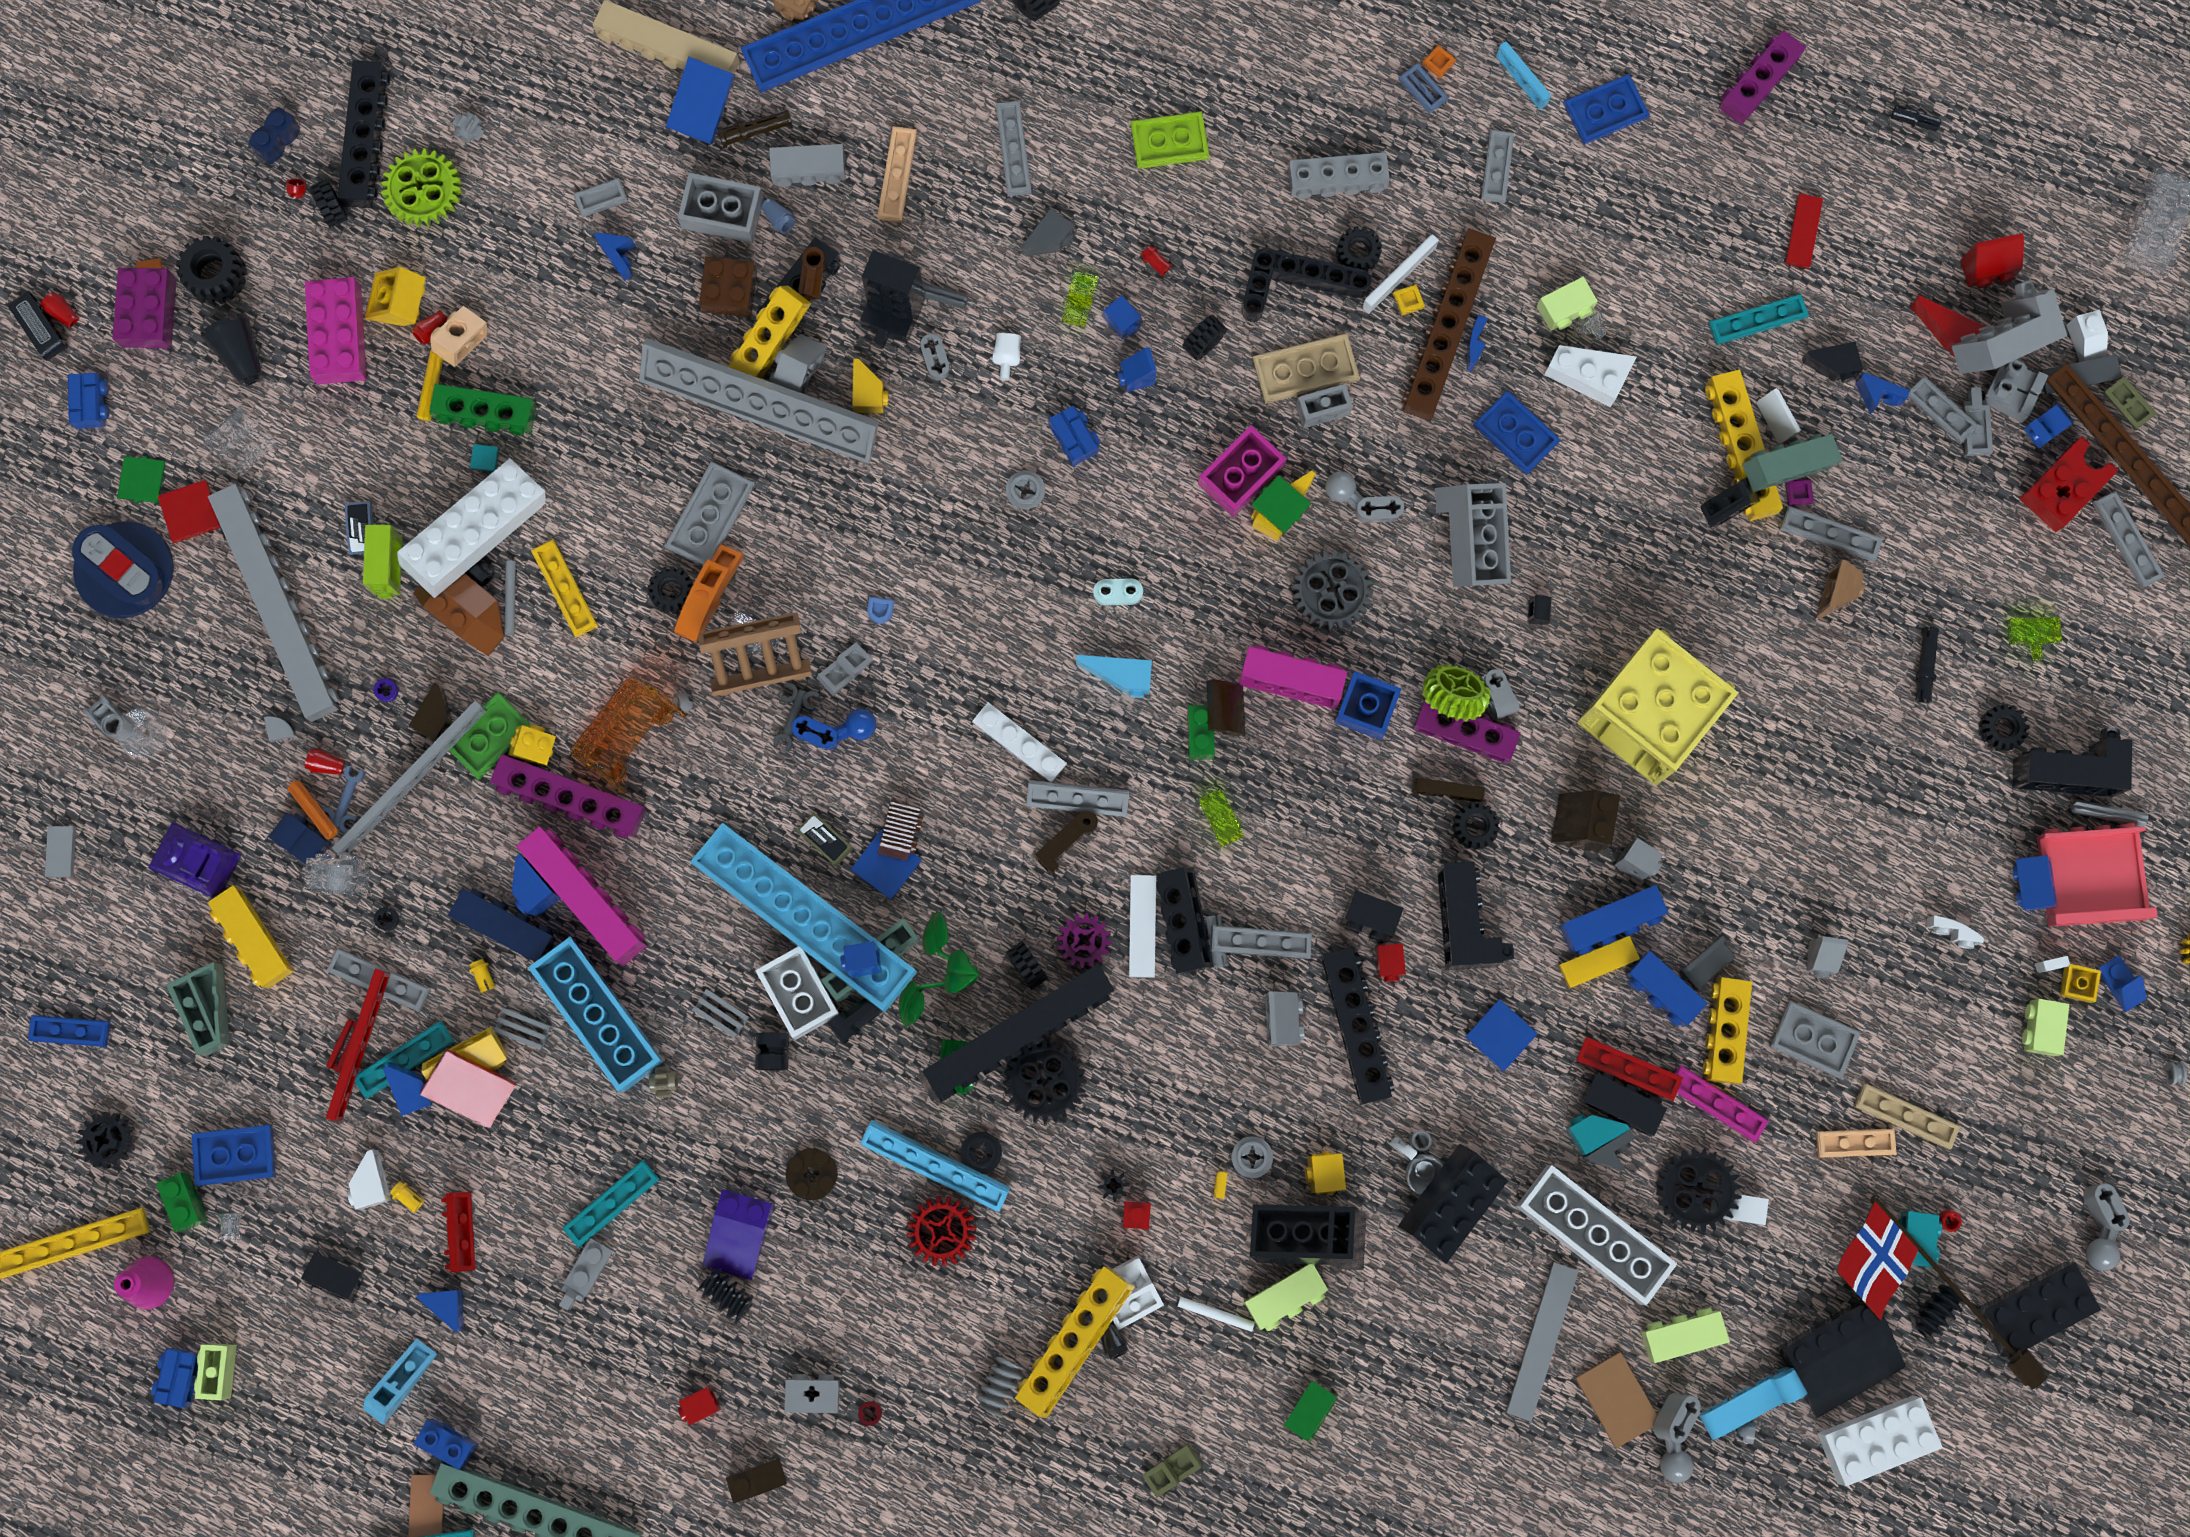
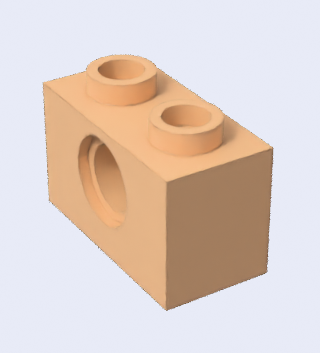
M462 306L457 312L454 311L450 314L447 322L441 328L437 327L432 332L430 337L431 350L456 367L486 337L487 322L465 306Z

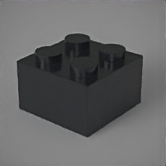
M1355 890L1349 898L1340 924L1345 926L1344 930L1356 935L1362 932L1369 935V940L1383 944V941L1388 942L1394 937L1404 908Z

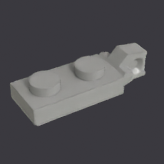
M1972 387L1967 391L1968 401L1963 402L1962 410L1979 427L1964 441L1965 456L1991 455L1993 453L1990 405H1987V400L1982 401L1981 387Z
M593 1238L589 1239L564 1282L561 1291L566 1294L559 1306L566 1310H571L576 1300L582 1302L588 1296L614 1250Z

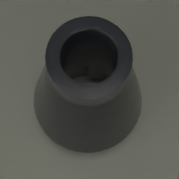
M1111 1322L1102 1335L1101 1342L1105 1355H1108L1110 1360H1113L1127 1353L1129 1349L1127 1347L1128 1342Z

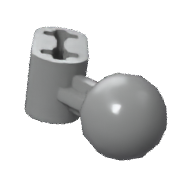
M1335 472L1326 481L1325 489L1330 499L1335 502H1347L1355 509V516L1362 523L1393 522L1399 519L1404 511L1403 501L1396 496L1364 498L1356 491V481L1347 472ZM1390 504H1392L1393 508H1397L1394 514H1391L1390 510H1386ZM1365 505H1368V509L1373 510L1369 516L1366 515V511H1361Z
M2110 1184L2091 1185L2085 1189L2083 1198L2101 1233L2099 1239H2095L2088 1245L2086 1259L2096 1270L2109 1271L2115 1268L2120 1261L2121 1252L2117 1244H2115L2117 1233L2128 1227L2130 1218L2113 1186Z
M1672 1393L1667 1397L1653 1425L1657 1438L1665 1440L1667 1452L1663 1455L1660 1462L1662 1475L1673 1483H1684L1690 1479L1693 1473L1694 1464L1692 1458L1685 1451H1682L1681 1443L1688 1437L1701 1410L1700 1402L1696 1397L1680 1393Z

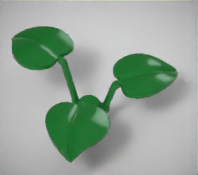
M936 911L926 924L922 945L928 955H934L937 952L939 956L948 960L945 971L946 975L944 981L921 984L917 986L915 981H910L903 989L899 997L898 1008L901 1021L905 1027L915 1023L923 1013L925 999L922 991L924 989L944 986L947 992L956 993L967 985H974L979 975L977 967L971 964L964 951L956 950L950 956L942 951V948L948 941V928L943 915L939 911Z

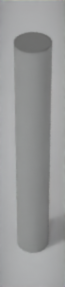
M512 560L506 561L504 635H515L516 561Z

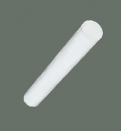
M1180 1297L1177 1306L1251 1332L1255 1324L1254 1321L1184 1297Z

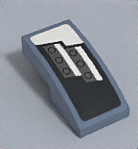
M371 501L345 503L349 555L363 554L365 525H374Z

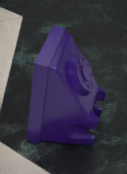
M172 822L148 868L211 898H215L225 889L242 855Z

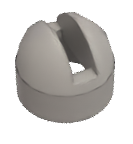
M687 693L673 695L672 704L675 713H686L692 709L693 702L690 695Z
M1422 1130L1414 1132L1409 1139V1145L1417 1152L1428 1150L1432 1143L1430 1135ZM1416 1136L1418 1137V1141L1422 1148H1419L1417 1141L1415 1139Z
M1747 1422L1738 1427L1736 1431L1737 1437L1745 1443L1753 1444L1756 1423Z

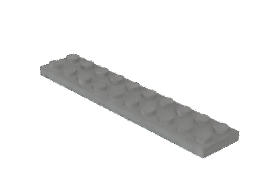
M648 338L643 342L639 382L869 464L873 455L879 424L878 420Z

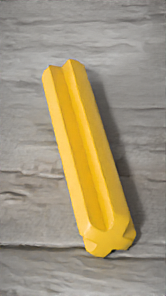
M432 350L429 354L416 415L422 421L431 420L432 415L429 413L434 385L439 384L444 360Z

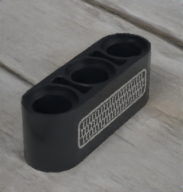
M27 291L9 302L7 306L39 354L48 361L66 350L68 346L62 342L63 338L55 326L49 323V317L43 312L42 307L38 306L36 298L30 291Z

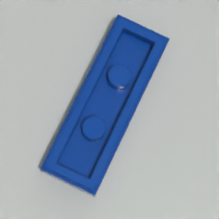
M31 1015L28 1041L107 1047L111 1022Z

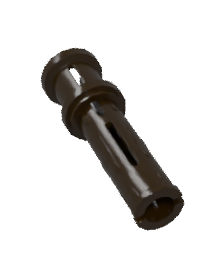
M785 110L745 123L737 121L735 125L725 128L720 126L717 127V131L724 149L732 143L739 141L747 142L749 137L791 126L792 120L789 111Z

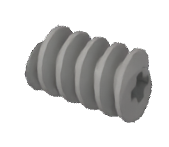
M996 1357L995 1360L1000 1364V1367L991 1366L990 1369L994 1372L995 1377L986 1376V1380L991 1385H982L981 1389L986 1395H977L976 1398L981 1403V1405H978L979 1407L1003 1418L1004 1414L999 1408H1008L1009 1405L1004 1398L1012 1399L1014 1396L1008 1389L1018 1388L1013 1379L1022 1380L1023 1375L1018 1369H1026L1008 1359Z

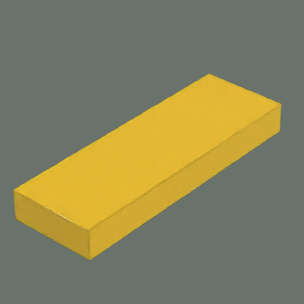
M1627 936L1560 964L1559 967L1570 989L1637 961L1640 958L1630 936Z

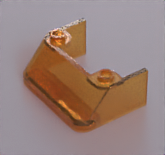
M631 676L622 683L578 738L571 749V755L609 785L625 794L627 790L620 783L627 775V766L623 763L653 724L658 726L668 724L673 719L674 713L683 718L688 714L659 690L637 677Z

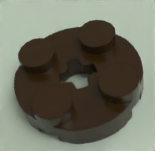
M808 1148L796 1153L789 1160L786 1169V1182L789 1189L797 1197L810 1201L826 1197L832 1191L838 1179V1169L834 1159L826 1152L816 1148ZM811 1166L814 1171H819V1175L815 1177L814 1182H811L810 1178H805L804 1175Z

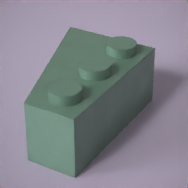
M212 962L166 984L197 1055L208 1056L230 1045L223 964Z

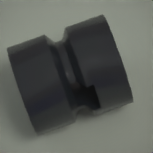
M756 1033L755 1047L759 1050V1053L755 1055V1070H788L789 1056L785 1054V1050L789 1048V1033Z

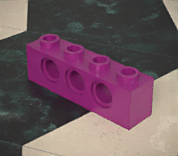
M1785 30L1778 37L1773 35L1765 45L1767 50L1763 54L1758 52L1750 62L1752 67L1749 71L1744 69L1735 80L1737 85L1734 88L1729 86L1720 97L1723 102L1719 109L1741 126L1798 61L1806 49L1803 44ZM1771 57L1777 58L1779 62L1773 61ZM1756 74L1762 75L1765 79H1759ZM1741 91L1747 92L1750 97L1744 96Z
M1424 699L1413 730L1505 764L1511 761L1521 732L1515 731L1516 728L1507 723L1496 724L1491 722L1492 719L1485 715H1481V717H1477L1475 720L1469 719L1467 722L1462 719L1456 721L1455 718L1449 717L1450 724L1443 726L1438 722L1437 717L1445 714H1438V710L1431 709V704L1426 703ZM1465 723L1470 724L1473 728V734H1465L1461 729V725ZM1485 733H1494L1497 737V742L1489 743L1485 738Z

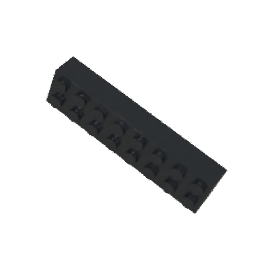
M1098 964L916 1075L931 1101L939 1099L940 1102L945 1101L957 1093L955 1088L959 1085L964 1089L979 1080L977 1074L983 1072L984 1075L989 1074L1002 1066L999 1061L1003 1058L1008 1062L1022 1054L1024 1051L1021 1047L1027 1045L1029 1049L1046 1039L1043 1035L1044 1033L1048 1032L1051 1036L1066 1027L1067 1023L1065 1021L1070 1018L1071 1022H1074L1089 1013L1087 1007L1090 1005L1095 1009L1111 999L1109 994L1115 990Z

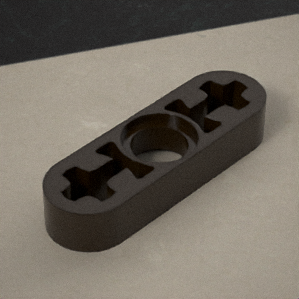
M1414 778L1411 792L1437 797L1447 795L1450 796V799L1484 802L1486 789L1474 785Z

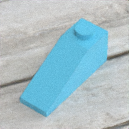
M1086 655L1076 656V665L1120 691L1129 693L1130 697L1143 698L1144 694L1149 695L1152 660Z
M416 1338L366 1396L363 1410L384 1425L408 1396L437 1356V1353Z

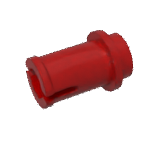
M1150 245L1142 252V261L1144 263L1147 262L1162 277L1170 270L1172 265L1157 252V247L1153 248Z

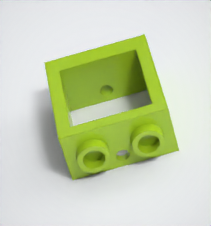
M365 525L363 585L374 595H377L379 599H392L393 595H400L401 566L399 565L397 552L402 549V536L391 525Z

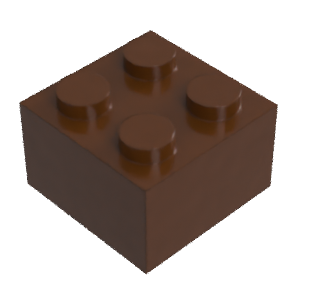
M705 256L699 300L702 312L751 318L757 279L755 262Z

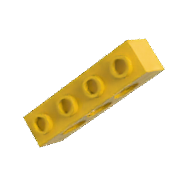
M779 286V288L776 287L769 296L771 301L766 308L761 309L757 314V322L753 328H750L743 337L744 343L740 349L737 348L731 355L729 368L760 379L764 378L775 361L778 352L784 347L812 304L790 286ZM779 308H782L784 311V318L782 320L777 316ZM766 328H768L771 332V338L769 340H767L764 336V331ZM753 348L758 352L756 361L751 356Z
M1721 977L1716 979V983H1712L1710 996L1714 998V1005L1708 1013V1023L1712 1024L1711 1034H1707L1705 1047L1709 1049L1708 1059H1705L1703 1063V1074H1706V1081L1734 1085L1742 1084L1752 981ZM1725 999H1730L1733 1002L1734 1009L1732 1012H1728L1724 1008ZM1723 1024H1727L1731 1028V1036L1729 1038L1725 1037L1721 1032ZM1721 1049L1727 1051L1729 1055L1727 1063H1723L1719 1059Z

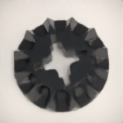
M973 1133L964 1140L961 1146L963 1164L982 1174L995 1169L1001 1160V1145L989 1133ZM986 1142L985 1151L992 1155V1158L983 1157L979 1164H977V1154L970 1149H980L981 1145Z

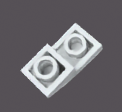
M1935 915L1927 918L1926 928L1934 929V933L1939 935H1950L1951 932L1950 942L1958 943L1960 948L1974 949V945L1984 942V938L1962 923Z

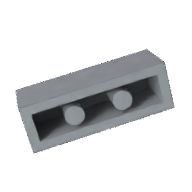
M843 144L769 148L771 179L773 184H777L780 187H788L792 183L810 186L822 181H826L827 184H838L841 180H846Z

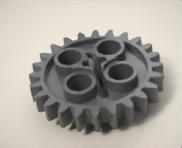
M1324 550L1322 558L1315 553L1313 555L1314 562L1306 559L1305 565L1307 568L1300 566L1298 572L1301 575H1295L1293 579L1299 583L1292 586V590L1298 592L1293 595L1292 599L1300 601L1296 605V610L1304 609L1301 617L1304 618L1309 615L1311 617L1310 625L1318 621V629L1327 624L1328 631H1331L1333 625L1336 624L1340 631L1344 622L1348 627H1351V619L1359 622L1361 618L1358 612L1365 615L1367 609L1363 605L1370 606L1372 602L1366 598L1373 595V591L1367 589L1372 585L1373 581L1365 580L1369 575V571L1361 572L1364 564L1355 565V556L1347 560V552L1338 557L1337 550H1334L1332 556H1329L1327 551ZM1336 569L1341 570L1344 573V578H1334L1332 571ZM1322 571L1326 572L1328 581L1322 575ZM1318 580L1322 584V588L1318 590L1313 589L1309 582ZM1329 583L1333 589H1338L1336 597L1343 606V610L1339 609L1334 593H1328ZM1351 591L1356 599L1347 601L1343 597V593ZM1322 602H1329L1333 605V610L1329 612L1324 611L1320 604Z

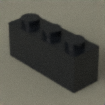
M1601 1071L1600 1074H1592L1580 1100L1581 1103L1621 1123L1627 1124L1629 1127L1649 1137L1655 1136L1667 1110L1666 1107L1661 1105L1662 1101L1651 1095H1648L1646 1098L1638 1094L1639 1089L1627 1083H1624L1622 1086L1614 1082L1615 1077Z

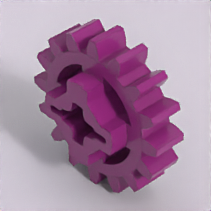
M1085 913L1084 919H1080L1079 915L1075 914L1074 922L1066 919L1068 927L1059 928L1063 936H1058L1057 941L1063 942V945L1058 947V951L1066 952L1062 957L1063 960L1072 959L1070 966L1073 967L1078 962L1080 963V969L1084 968L1085 963H1088L1093 968L1095 960L1099 963L1103 962L1102 954L1109 955V951L1105 949V946H1112V941L1106 940V937L1111 935V931L1104 932L1103 929L1106 923L1103 922L1099 925L1097 923L1098 916L1090 920L1088 913ZM1078 925H1090L1092 926V928L1090 930L1081 929ZM1071 932L1074 936V943L1068 948L1067 938ZM1082 935L1085 938L1092 935L1089 939L1088 947L1084 944L1078 946L1080 942L1079 936ZM1100 935L1102 944L1100 949L1098 950L1097 947L1094 945L1095 939ZM1085 952L1091 957L1081 958L1076 956V954Z

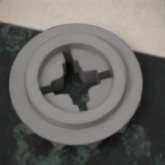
M1020 471L1012 475L1008 480L1006 495L1009 502L1017 509L1029 510L1038 507L1044 499L1045 484L1036 473ZM1030 482V491L1033 494H1026L1021 499L1022 492L1018 488H1024Z
M1251 1136L1241 1139L1234 1146L1231 1158L1234 1168L1242 1176L1258 1178L1266 1174L1271 1168L1273 1153L1266 1141L1259 1137ZM1251 1146H1253L1256 1155L1263 1156V1159L1255 1161L1253 1169H1251L1249 1160L1241 1159V1156L1250 1153Z

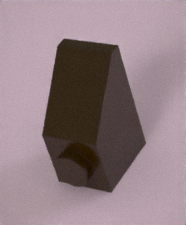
M434 682L410 722L409 727L435 742L453 722L445 691Z
M780 1458L726 1477L733 1504L787 1484Z

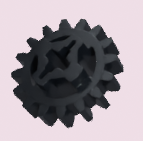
M103 1112L102 1117L97 1114L92 1115L93 1122L84 1121L83 1123L87 1128L85 1130H78V1133L83 1135L82 1139L76 1141V1144H82L83 1146L78 1153L86 1154L84 1162L90 1163L93 1161L92 1167L99 1168L102 1165L103 1169H110L111 1163L114 1166H120V1158L128 1160L129 1156L126 1152L135 1150L130 1145L131 1141L137 1140V1137L130 1136V1133L135 1128L132 1126L127 1127L129 1119H120V1114L118 1113L110 1115V1112ZM103 1124L100 1130L95 1131L97 1127ZM104 1136H106V1138L109 1139L108 1144H106V1142L103 1141ZM118 1150L114 1155L107 1157L111 1151Z

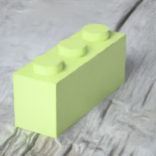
M1306 1264L1245 1300L1244 1304L1260 1330L1265 1328L1268 1332L1280 1325L1279 1319L1288 1315L1289 1318H1292L1302 1312L1301 1306L1309 1301L1314 1305L1324 1299L1325 1295L1323 1293L1328 1291V1288L1313 1264Z
M1708 1307L1697 1310V1316L1687 1318L1686 1314L1672 1317V1323L1662 1325V1321L1647 1324V1330L1641 1331L1649 1361L1658 1363L1729 1343L1721 1311H1712V1308Z

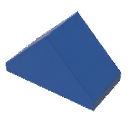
M462 1290L420 1293L416 1297L454 1332H459L464 1328Z

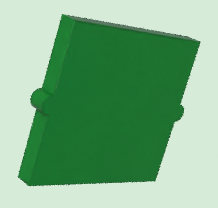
M124 456L117 499L133 500L136 503L141 501L159 503L158 496L161 491L166 462L148 459L146 456L142 458Z
M1278 475L1267 488H1263V493L1251 506L1285 534L1296 521H1300V516L1311 505V502Z

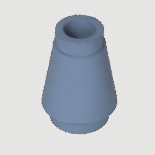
M769 198L761 205V209L775 231L785 234L794 227L796 220L793 213L773 199Z

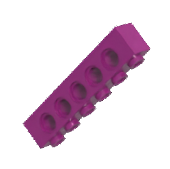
M502 754L490 780V783L496 787L495 791L506 796H509L511 792L520 795V801L533 805L534 801L542 803V808L552 813H557V810L567 813L565 817L580 822L581 818L591 821L589 826L602 831L605 827L613 829V835L623 839H627L628 836L636 837L646 809L639 804ZM525 776V784L521 787H516L515 780L517 777ZM549 784V792L544 796H540L538 793L540 786ZM566 793H573L572 802L562 804V797ZM591 801H595L597 803L596 810L592 813H586V805ZM613 810H620V818L615 822H610L609 814Z

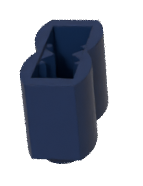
M278 107L269 113L264 126L258 128L252 134L249 145L257 156L267 163L273 164L282 156L285 146L297 138L300 126L292 115Z
M286 813L268 838L307 866L314 868L331 846V843L325 839L317 827L314 830L307 827L306 824L309 821L301 815L295 813L292 816Z

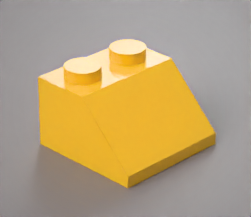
M403 267L376 272L364 319L400 326L415 324L420 314V301L425 293L424 283L426 277Z

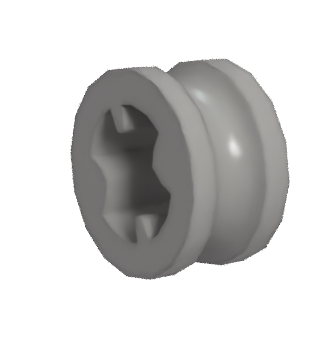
M2168 1062L2165 1067L2167 1083L2175 1085L2177 1082L2179 1085H2185L2187 1081L2185 1064L2177 1062L2175 1065L2173 1062Z

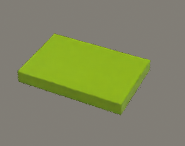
M1202 111L1130 121L1137 169L1206 160L1210 157Z

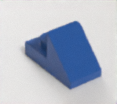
M599 232L594 234L598 245L623 281L632 277L629 270L632 265L624 253L635 247L633 240L629 237Z
M1865 372L1856 381L1857 388L1870 414L1877 408L1880 398L1887 405L1900 406L1907 399L1910 392L1909 389Z
M2120 955L2115 956L2096 968V970L2101 971V978L2124 1012L2147 999L2143 977L2141 975L2134 977Z

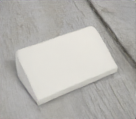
M1779 389L1772 390L1757 401L1756 404L1778 444L1794 438L1801 429Z

